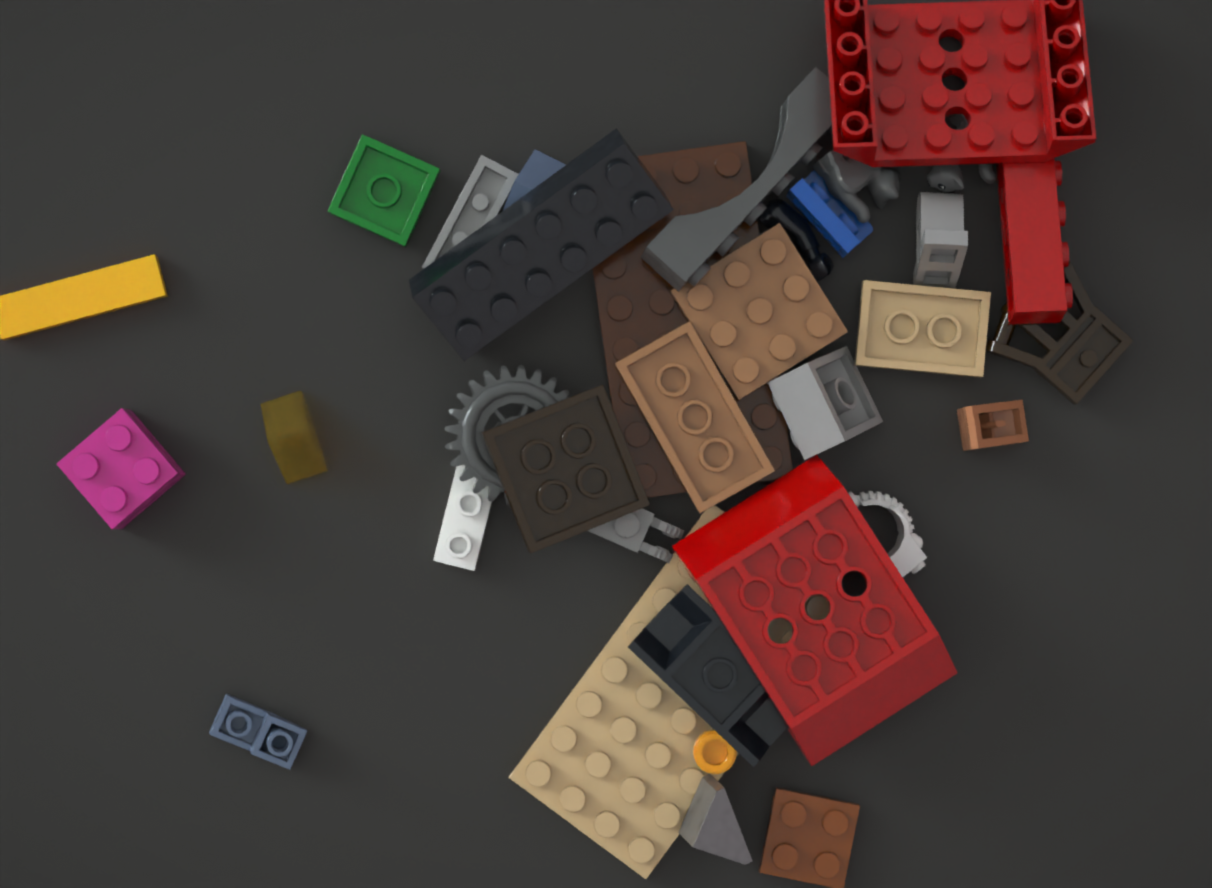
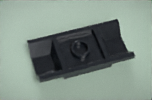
M688 584L658 612L629 644L628 648L753 767L788 728V725L714 609Z

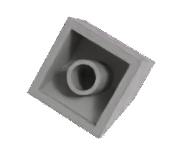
M847 346L812 360L767 382L772 391L773 402L777 409L782 412L791 431L792 442L800 450L804 460L845 442L883 422L857 366H854V360Z

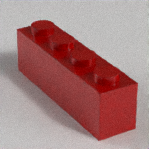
M1053 158L1046 162L996 163L1009 325L1060 323L1067 309L1072 308L1073 305L1071 283H1065L1064 267L1069 266L1068 242H1061L1060 227L1065 226L1066 208L1064 201H1058L1057 186L1062 184L1061 161H1055Z

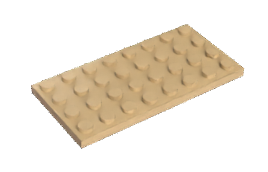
M716 505L705 510L685 537L725 512ZM675 551L670 563L666 562L508 777L644 879L648 878L678 837V832L702 777L710 774L703 771L697 765L693 756V746L696 739L702 733L714 729L628 648L629 644L686 584L711 606L697 582L694 583ZM812 595L805 602V612L811 619L822 620L829 613V603L820 595ZM777 618L770 622L768 635L773 642L784 644L791 639L793 630L787 620ZM724 773L710 775L719 781Z

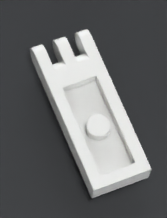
M465 465L456 466L433 561L475 571L492 502L488 501V486L479 493L472 492L476 481L475 477L466 481H460L459 477L466 469Z

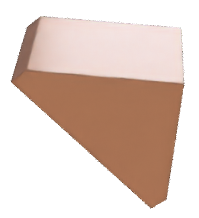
M1023 400L973 405L957 409L963 451L1029 441Z

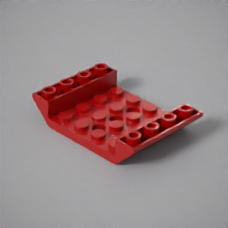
M824 0L834 152L871 167L1046 162L1095 143L1097 138L1083 0H1000L868 5V0ZM945 37H954L961 43L962 48L956 52H948L940 46L939 41ZM949 75L958 76L964 81L965 87L958 91L949 90L943 85L942 79ZM951 114H962L967 120L968 126L962 130L952 129L946 124L945 118Z
M818 455L813 456L672 545L673 550L692 580L699 585L789 727L788 731L811 766L958 673L938 631L845 487ZM858 572L864 577L866 589L862 595L854 597L847 595L843 591L842 579L846 573ZM820 595L828 601L829 613L824 619L814 620L806 614L805 602L808 597ZM782 618L791 624L793 633L788 642L778 644L769 638L768 626L774 619Z

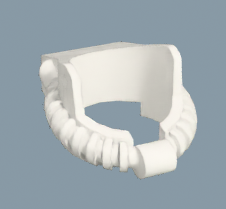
M851 491L848 493L857 507L860 505H879L893 515L899 533L894 547L887 554L902 577L910 571L915 574L926 565L924 560L927 556L921 550L923 539L913 533L915 528L914 524H911V521H913L912 517L908 516L909 511L903 508L904 505L901 502L898 503L895 497L890 498L889 494L885 493L883 495L880 491H876V493H873V491L865 493L863 491L859 493L860 495H854Z

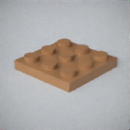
M780 223L711 265L709 272L695 287L687 282L679 292L675 288L670 291L688 322H691L704 347L738 401L848 332Z

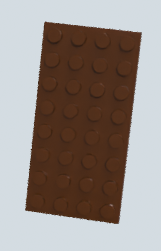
M746 141L638 156L665 192L674 210L593 268L612 409L647 498L685 493L687 491L615 363L684 325L688 320L670 293L674 287L641 258V255L650 242L675 216L695 214L718 207L740 195L752 184ZM756 220L751 226L744 221L734 232L739 237L736 243L723 257L715 252L706 264L709 266L713 265L758 237V221ZM720 373L775 470L756 482L777 480L793 470L787 424L782 412L777 409L773 402L772 391L768 383L738 401Z

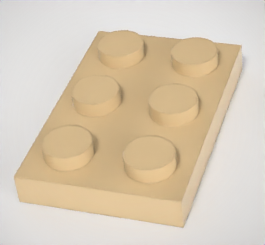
M863 280L854 366L982 378L984 375L991 292Z

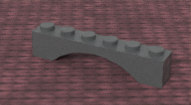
M815 67L786 98L780 108L779 131L774 151L765 170L754 183L740 195L718 207L695 214L675 216L645 248L641 258L678 292L687 282L695 287L711 269L706 262L713 254L717 252L723 257L739 239L734 233L744 221L751 226L768 208L762 203L771 192L779 196L795 179L790 173L799 162L806 167L823 149L818 144L820 139L827 132L832 136L829 78Z

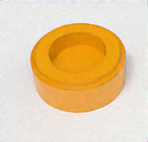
M708 730L702 733L696 739L693 746V756L697 765L703 771L710 774L726 772L736 760L737 751L715 730Z

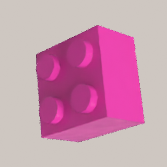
M125 408L117 411L56 464L111 529H123L186 475L135 413Z

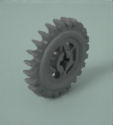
M523 365L517 367L514 377H511L506 366H501L499 380H496L489 371H484L485 386L470 380L468 385L473 395L456 394L457 399L464 406L463 409L448 410V413L458 420V424L444 427L446 432L457 437L456 440L445 445V448L448 450H459V455L450 462V465L466 466V469L459 477L460 481H466L475 477L473 493H479L488 486V501H494L499 493L503 492L505 504L508 506L510 504L481 432H484L489 416L494 414L499 421L495 425L496 427L524 416L528 407L536 411L564 400L569 395L568 389L556 394L553 392L557 382L555 377L542 384L540 369H536L529 379L526 378ZM507 404L523 405L518 416L504 418L497 409Z

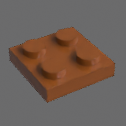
M775 787L758 870L759 873L831 888H844L860 805Z

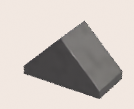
M710 774L702 777L678 833L693 848L744 865L752 862L753 860L725 788Z

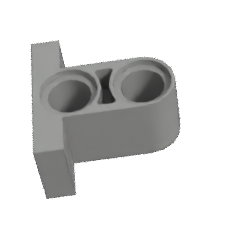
M919 192L916 206V263L913 271V285L956 289L968 249V231H964L963 194Z

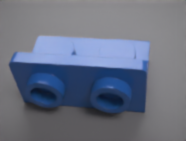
M815 170L805 179L799 180L786 195L842 258L873 232V227L869 222L860 223L852 211L830 194L825 180Z

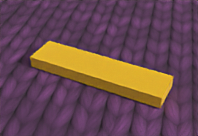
M153 254L1 295V340L5 341L168 297L157 255Z

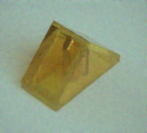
M300 390L261 403L268 444L286 484L328 471L302 391Z

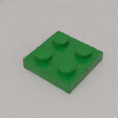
M362 134L327 212L406 248L441 170Z

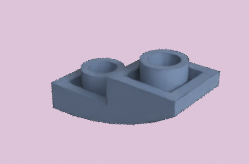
M226 693L209 731L211 736L246 749L254 756L289 770L307 733V729Z

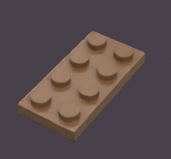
M690 321L615 363L699 514L775 471Z

